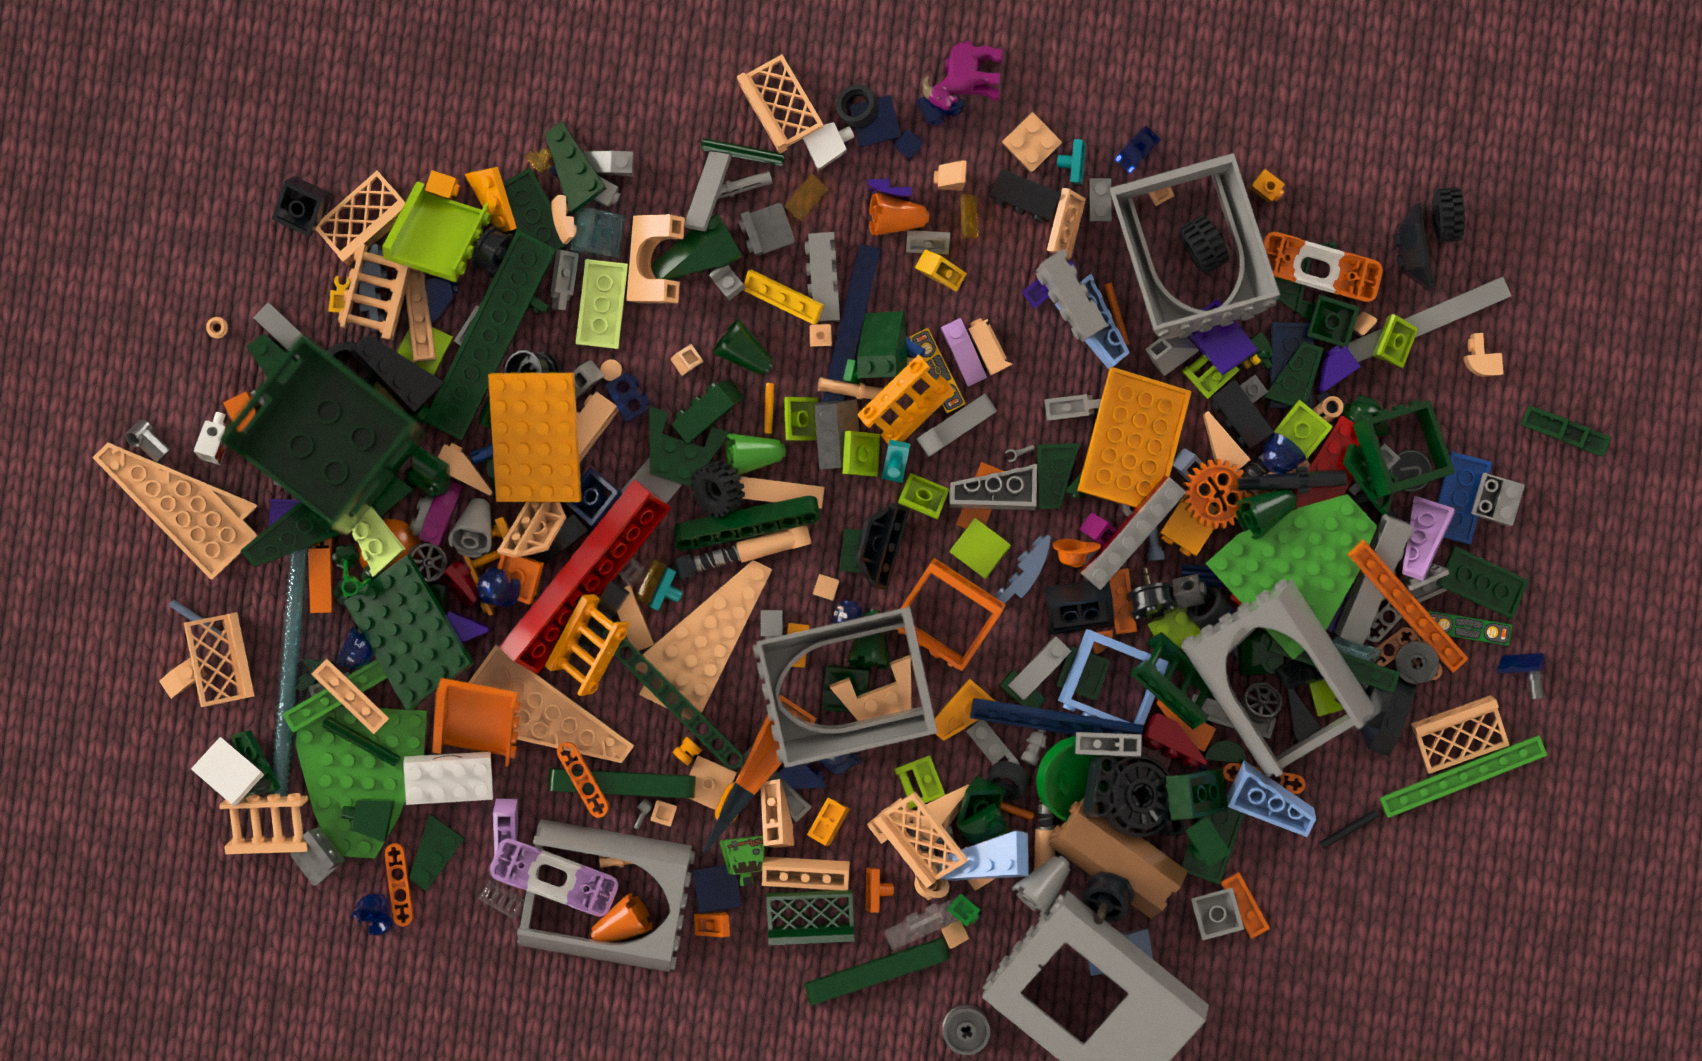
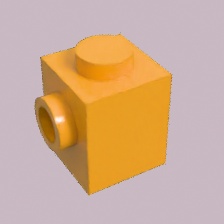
M1264 169L1249 189L1270 204L1273 199L1277 202L1285 191L1282 188L1285 184Z

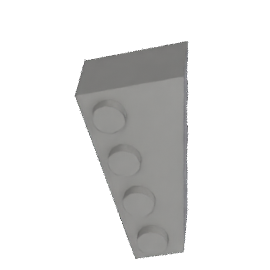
M834 232L808 234L809 241L805 242V254H810V263H806L807 276H811L812 284H808V297H813L814 300L824 304L818 323L840 322Z
M1062 249L1040 264L1036 269V276L1042 285L1045 284L1048 288V295L1052 302H1057L1062 318L1065 321H1069L1073 327L1071 328L1073 335L1076 339L1080 338L1084 342L1103 330L1107 324L1095 302L1088 300L1089 293L1085 284L1077 281V270L1073 264L1067 263L1065 257L1068 254L1065 249Z
M1037 464L951 482L949 488V508L1035 510Z

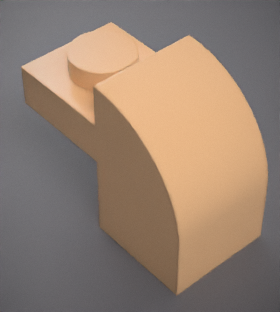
M1483 333L1470 335L1468 351L1472 352V355L1463 357L1466 367L1473 374L1482 377L1503 375L1502 353L1485 354Z

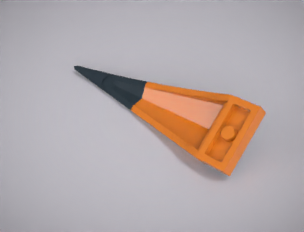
M779 696L784 706L793 714L811 723L816 721L817 718L784 696ZM768 714L703 849V853L711 848L752 797L783 763H779L776 750L780 749L779 741L774 742L771 725H775L774 720H769Z

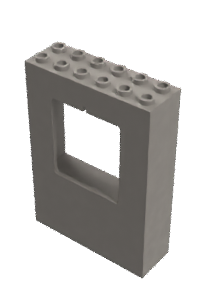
M1068 890L1063 896L1059 894L1056 897L1050 911L1045 916H1040L1038 924L1036 926L1032 925L1026 932L1023 942L1019 940L1013 947L1011 955H1006L1002 959L996 972L993 970L986 978L987 982L983 986L984 993L982 998L1060 1061H1170L1206 1021L1209 1007L1204 1000L1105 920L1102 924H1097L1095 922L1097 914ZM1063 943H1068L1128 992L1127 997L1085 1043L1079 1041L1021 993L1041 970L1042 967L1039 964L1044 966Z

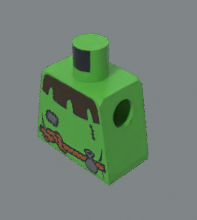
M763 836L720 840L728 873L732 875L739 874L741 886L753 885L752 872L763 870Z

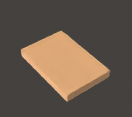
M1062 188L1047 251L1053 254L1065 249L1068 254L1065 257L1066 260L1071 259L1086 198L1070 189Z

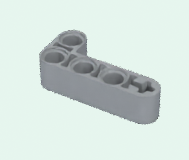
M985 393L916 440L926 455L930 457L997 412V409Z

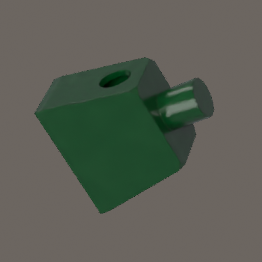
M359 799L356 802V807L344 805L341 818L353 820L351 830L385 842L388 838L395 800Z

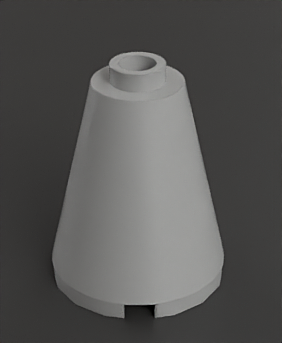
M472 499L450 531L449 544L451 547L454 546L460 555L481 557L482 553L486 552L487 554L491 548L490 504L484 499Z
M1054 856L1031 872L1029 876L1017 882L1012 887V890L1019 891L1017 893L1018 898L1033 911L1039 909L1042 911L1039 915L1045 916L1049 912L1052 903L1070 872L1068 867L1070 864L1062 856H1059V858Z

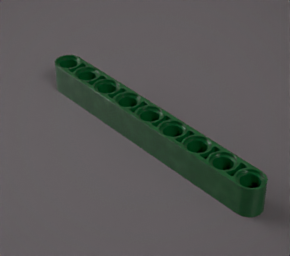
M608 629L604 630L601 635L604 641L606 640L607 633L610 632ZM626 637L621 640L614 656L729 769L740 767L743 762L741 751ZM622 648H631V658L625 659L622 657ZM639 662L646 663L648 670L645 674L637 672L636 665ZM654 677L662 679L663 686L660 689L652 687L651 682ZM674 692L677 694L678 702L676 704L668 703V693ZM688 707L693 710L694 715L691 719L683 718L682 710ZM699 723H706L708 725L709 731L707 734L703 735L697 731ZM721 738L724 741V747L720 750L715 749L712 745L713 739ZM736 753L740 759L739 763L736 765L730 764L727 759L728 755Z

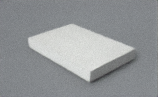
M221 737L191 768L234 807L264 775Z

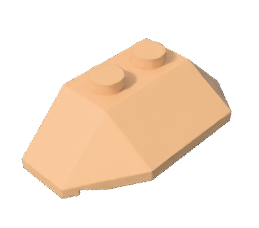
M526 502L498 548V554L522 557L547 551L567 518L560 502Z

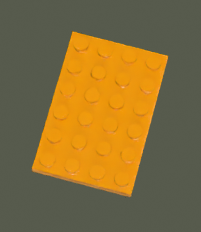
M1110 367L1077 491L1136 508L1164 475L1170 476L1192 391Z
M574 373L488 374L496 502H580L581 484Z

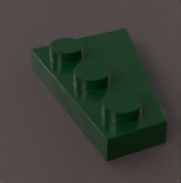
M249 730L231 735L234 749L264 774L246 794V797L281 789L252 731Z

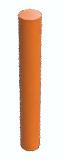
M1111 282L1104 285L1116 328H1118L1125 344L1128 345L1130 344Z
M1002 801L1000 810L1032 821L1034 812Z

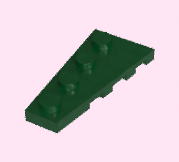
M561 121L546 132L545 136L569 210L574 214L607 188L565 123Z

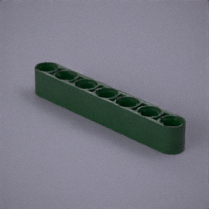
M803 496L732 511L719 518H715L714 515L712 517L681 522L674 526L675 547L678 550L687 551L814 524L820 519L818 500L814 496Z
M549 769V791L578 792L565 769ZM572 769V772L575 776H581L584 770ZM590 770L603 794L695 798L696 776ZM585 783L583 792L593 793L594 786L591 783Z
M942 937L804 983L810 1005H814L944 962L951 957L945 939Z

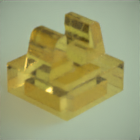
M543 148L539 153L537 151H530L525 156L539 173L546 172L551 167L547 161L552 155L547 148Z

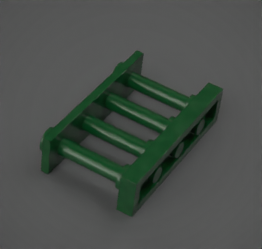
M1158 633L1147 642L1154 649L1149 660H1145L1134 667L1130 674L1193 730L1207 721L1209 715L1202 710V707L1207 697L1210 698L1213 694L1186 653L1164 633ZM1160 656L1170 663L1164 675L1155 668ZM1176 670L1185 677L1180 688H1177L1171 682ZM1191 684L1201 691L1195 703L1186 696Z

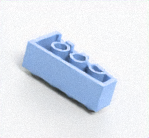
M1090 274L1081 282L1085 284L1088 290V300L1095 302L1107 326L1085 342L1109 370L1110 367L1115 366L1130 352L1113 322L1112 315L1102 299L1100 290L1097 289L1092 274ZM1056 302V303H1055V306H1056L1059 310H1061L1060 307H1059V305H1058L1057 302Z
M1245 760L1243 761L1227 794L1228 807L1308 837L1316 821L1314 808Z
M1014 831L962 849L961 851L968 858L967 862L940 879L960 881L1029 876L1028 833ZM954 853L948 854V860L955 862L959 860ZM939 863L940 871H941L942 868H943V864H942V863Z

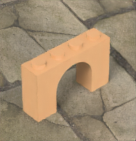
M674 215L633 216L626 301L636 303H678L680 282L656 279L651 269V258L655 247L661 241L683 239L684 217Z

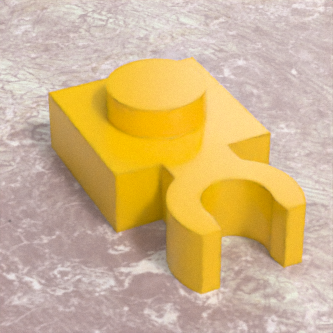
M335 276L334 283L337 291H330L328 312L340 313L341 310H344L346 302H343L344 293L351 284L349 277L346 279V284L341 285L339 282L340 277Z

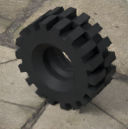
M1460 188L1435 189L1432 199V219L1434 221L1433 228H1435L1436 239L1438 242L1463 240L1465 233V206L1463 205L1464 199L1462 198Z
M714 460L697 469L692 474L694 477L690 480L693 483L690 486L691 490H694V494H692L693 499L697 498L698 500L696 504L698 507L700 505L703 507L702 511L704 513L708 511V515L711 517L715 515V518L723 517L739 508L740 504L744 501L742 497L745 496V492L741 490L744 488V484L739 482L741 480L740 475L736 476L735 468L730 469V464H723L722 460Z

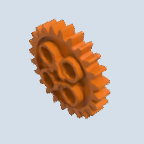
M1216 459L1215 465L1212 460L1207 461V466L1202 462L1199 463L1200 470L1192 468L1195 475L1187 474V477L1191 480L1190 483H1183V485L1188 487V490H1184L1188 498L1182 500V502L1189 503L1185 510L1193 511L1190 515L1191 518L1198 516V524L1205 521L1204 527L1209 528L1211 523L1213 529H1218L1219 523L1222 528H1226L1227 522L1230 525H1234L1233 518L1237 519L1236 510L1239 509V505H1236V502L1242 498L1252 496L1246 490L1238 491L1237 479L1247 478L1241 477L1244 470L1236 471L1237 464L1229 467L1230 461L1225 460L1223 465L1221 459ZM1220 474H1224L1226 478L1223 485H1220L1217 481ZM1208 477H1211L1212 484L1208 481ZM1204 483L1207 491L1204 495H1201L1199 493V486ZM1215 490H1220V493L1218 494L1219 498L1213 496L1214 494H1216ZM1230 493L1235 495V501L1232 504H1229L1227 501V496ZM1211 503H1215L1217 507L1214 514H1210L1208 510ZM1222 504L1225 505L1226 511H1223Z

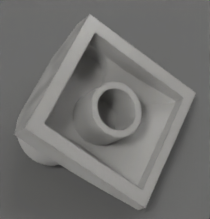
M1233 888L1191 898L1202 941L1244 930Z

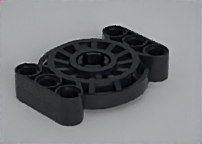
M1105 755L1091 760L1083 803V812L1088 818L1105 817L1112 828L1129 837H1146L1160 832L1163 836H1178L1185 831L1187 819L1171 820L1166 777L1172 775L1156 759L1141 755V757H1122L1116 761L1114 757ZM1102 761H1103L1104 764H1105V769H1104V770H1103V768H1102ZM1099 783H1100L1101 786H1102L1101 791H1100L1099 788H1098V784H1099ZM1136 790L1140 794L1139 802L1136 800V797L1134 795H1131L1132 792H1136ZM1096 804L1098 806V812H1096L1095 810ZM1171 822L1173 824V830H1171L1170 827Z

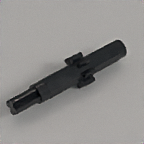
M1297 467L1295 473L1267 474L1237 479L1238 491L1298 489V494H1306L1309 488L1347 485L1346 470L1308 472L1307 467Z

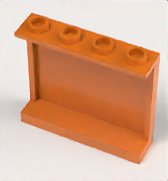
M441 678L436 692L432 752L441 754L444 745L481 752L491 751L492 754L506 756L505 766L508 767L510 759L515 758L517 746H513V744H516L518 732L515 731L519 724V717L516 714H519L521 702L517 701L518 692Z

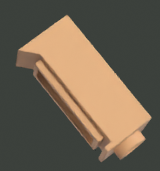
M980 318L970 323L971 327L968 328V332L991 376L1011 366L1012 363L1005 361L1007 358L990 324H986L988 319L983 321Z

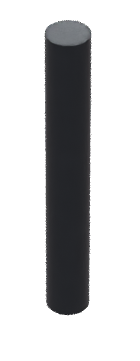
M1374 809L1319 843L1325 849L1378 818L1379 815Z

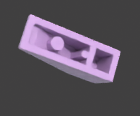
M961 318L942 326V334L967 386L969 387L986 379L985 371Z
M496 799L493 810L494 856L500 842L504 839L509 838L517 841V799Z

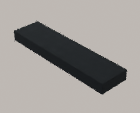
M611 580L600 596L597 610L612 621L630 592L615 580ZM591 616L588 628L601 637L606 627ZM583 634L581 635L578 645L590 654L595 644Z

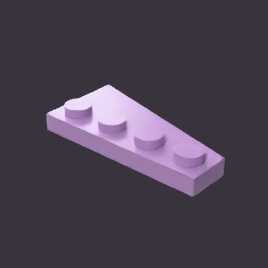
M1414 496L1410 525L1413 526V533L1406 546L1403 575L1424 580L1455 514V508Z

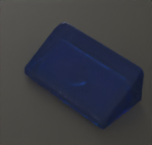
M1544 653L1504 655L1501 657L1497 672L1513 673L1544 670Z

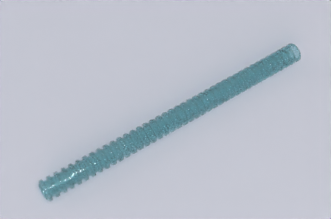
M309 547L289 554L291 555V558H289L291 564L288 565V568H290L288 575L290 576L287 579L289 585L286 586L288 588V592H286L288 598L285 599L287 605H285L287 612H284V615H286L284 622L286 624L283 625L285 632L282 633L285 636L282 639L284 645L281 646L283 648V652H281L283 658L280 659L282 671L279 672V675H281L279 682L281 683L278 685L280 692L277 693L279 695L277 699L279 705H276L278 709L276 715H278V718L275 719V722H277L275 729L277 730L274 732L276 738L273 740L275 742V745H273L275 752H272V755H274L272 759L274 765L271 766L281 789L269 792V795L280 794V797L289 795L287 793V790H289L287 783H290V780H288L290 776L288 770L291 769L289 757L292 756V753H290V750L293 748L291 746V743H293L291 737L294 736V733H292L282 714L295 707L294 703H296L294 698L297 696L295 690L298 688L296 686V683H298L296 676H299V673H297V670H299L297 663H300V660H298L300 653L298 651L301 650L299 643L302 641L299 639L302 636L300 630L303 629L301 623H303L301 616H304V613H302V610H304L302 603H305V600H303L305 593L303 591L306 590L304 583L307 580L304 579L307 576L305 570L308 569L306 563H308L306 556H309L307 553Z

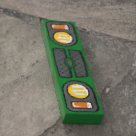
M1427 611L1448 636L1509 646L1511 624Z

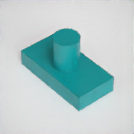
M1074 139L1073 156L1058 155L1057 158L1058 168H1071L1070 182L1074 185H1083L1086 142L1081 139Z
M889 439L881 479L903 482L910 449L909 443Z
M666 566L664 567L647 603L649 607L658 611L664 597L675 602L680 600L683 591L671 586L676 571Z

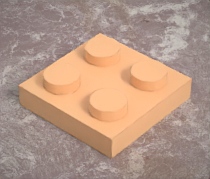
M1032 112L1002 141V144L1032 173L1062 144V141Z

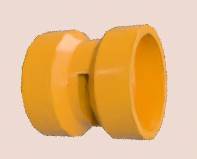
M686 736L683 744L680 747H676L673 753L684 764L689 766L693 761L692 758L695 755H699L702 748L690 737Z

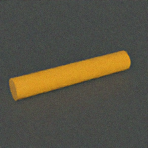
M766 383L765 434H772L774 383Z

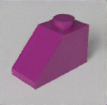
M1091 512L1079 530L1102 547L1117 529Z

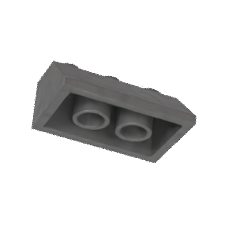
M857 399L814 403L819 468H842L845 431L859 432Z

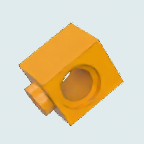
M431 170L425 191L453 200V197H457L460 185L456 178Z

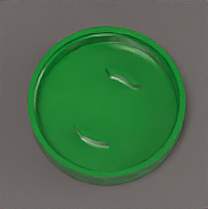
M1076 736L1058 742L1046 753L1039 765L1036 778L1037 792L1041 802L1051 813L1064 821H1067L1071 814L1069 809L1075 801H1081L1085 797L1091 760L1095 757L1105 756L1075 754ZM1110 755L1114 757L1116 761L1118 760L1117 756ZM1102 761V768H1103V770H1104V769H1105V764H1104V762ZM1099 783V784H1098V788H1099V790L1101 791L1102 786H1101V784Z

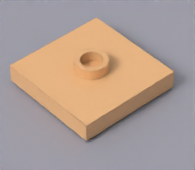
M698 755L689 774L696 776L695 798L689 799L716 810L726 786L733 782L737 772Z

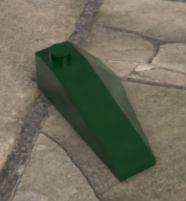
M717 213L710 218L706 231L692 229L683 239L651 265V269L657 279L675 280L683 278L689 273L697 272L699 274L705 272V269L713 267L717 269L723 268L743 256Z

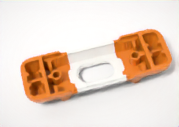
M1270 232L1265 236L1263 244L1275 277L1363 302H1370L1376 298L1383 273L1382 265L1378 261L1279 232ZM1310 257L1328 263L1330 266L1329 275L1326 278H1319L1304 273L1301 269L1302 260Z

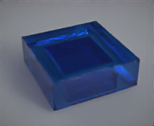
M909 129L894 144L909 160L924 145Z

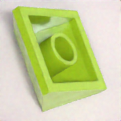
M1397 315L1387 316L1372 357L1403 368L1418 328Z
M784 397L786 442L817 441L814 403H818V398Z
M910 473L898 504L937 520L949 489Z

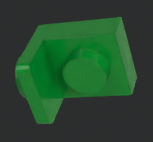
M961 893L947 908V911L966 927L969 923L973 925L980 917L978 913L980 908Z

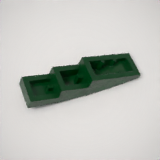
M1528 405L1521 426L1603 458L1612 439L1608 435L1596 432L1569 419Z

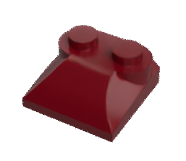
M456 561L443 572L440 579L469 610L477 600V587L471 578L469 566L465 562L460 563Z

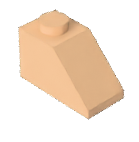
M191 658L175 667L159 681L171 699L196 683ZM203 668L200 671L201 678L207 675Z

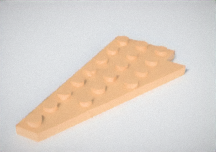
M107 443L92 457L211 580H214L241 554L240 550L258 536L245 521L258 507L257 504L111 443Z
M754 560L643 654L701 713L772 571L771 568ZM639 662L636 665V670L646 673L648 667L646 663ZM654 677L651 682L652 687L660 689L663 686L662 679ZM645 685L643 686L639 695L667 708ZM668 693V703L676 704L678 702L676 693ZM686 707L682 710L683 717L687 719L693 717L694 713L691 708Z
M498 645L494 646L468 682L518 692L517 701L521 702L519 714H516L519 717L517 730L515 729L518 732L517 740L558 748L564 742H572L583 755L622 763L635 746L539 675L514 662ZM564 746V750L573 751L571 747L567 748Z

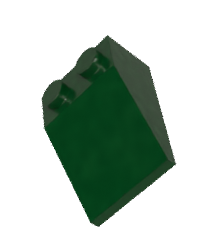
M905 311L865 313L857 354L858 378L896 377L907 366Z
M1223 768L1166 777L1171 820L1192 819L1228 811Z

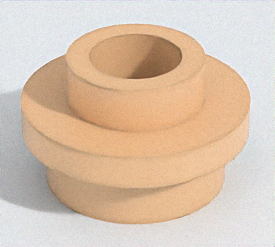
M213 317L206 325L207 333L213 338H222L228 332V324L223 318ZM216 324L221 325L219 332L214 330Z

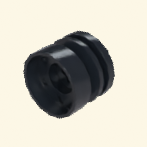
M524 350L511 355L506 362L504 373H562L559 361L553 355L546 352Z

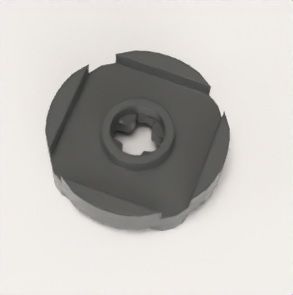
M1413 640L1403 645L1395 659L1397 672H1400L1399 676L1411 684L1430 681L1436 675L1439 668V655L1430 644L1423 641ZM1419 657L1422 659L1423 666L1418 665L1415 668L1412 659Z

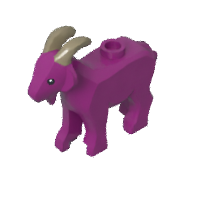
M970 41L956 44L951 49L950 59L945 61V71L948 72V76L934 87L929 85V76L925 77L923 80V95L933 105L943 110H949L952 103L958 102V98L950 96L956 94L983 95L991 100L998 101L999 89H995L994 84L999 85L1000 73L979 72L978 67L986 60H993L996 63L1002 64L1003 49H995L987 45L974 47Z

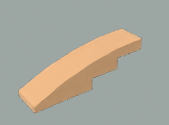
M741 477V480H739L740 484H744V488L741 490L745 492V496L742 499L775 503L803 496H814L818 500V507L822 508L824 487Z

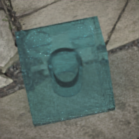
M581 208L575 213L574 225H576L577 231L571 241L570 250L585 254L619 258L625 216L594 208Z

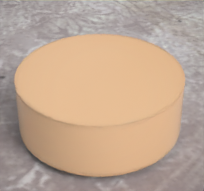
M607 360L601 365L600 371L604 374L603 378L607 381H616L621 377L622 367L617 361Z

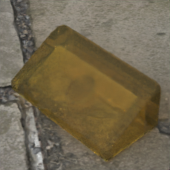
M811 174L784 207L802 221L828 188Z
M962 194L960 197L961 238L977 239V197Z
M656 559L653 560L636 599L646 603L650 602L666 568V564Z

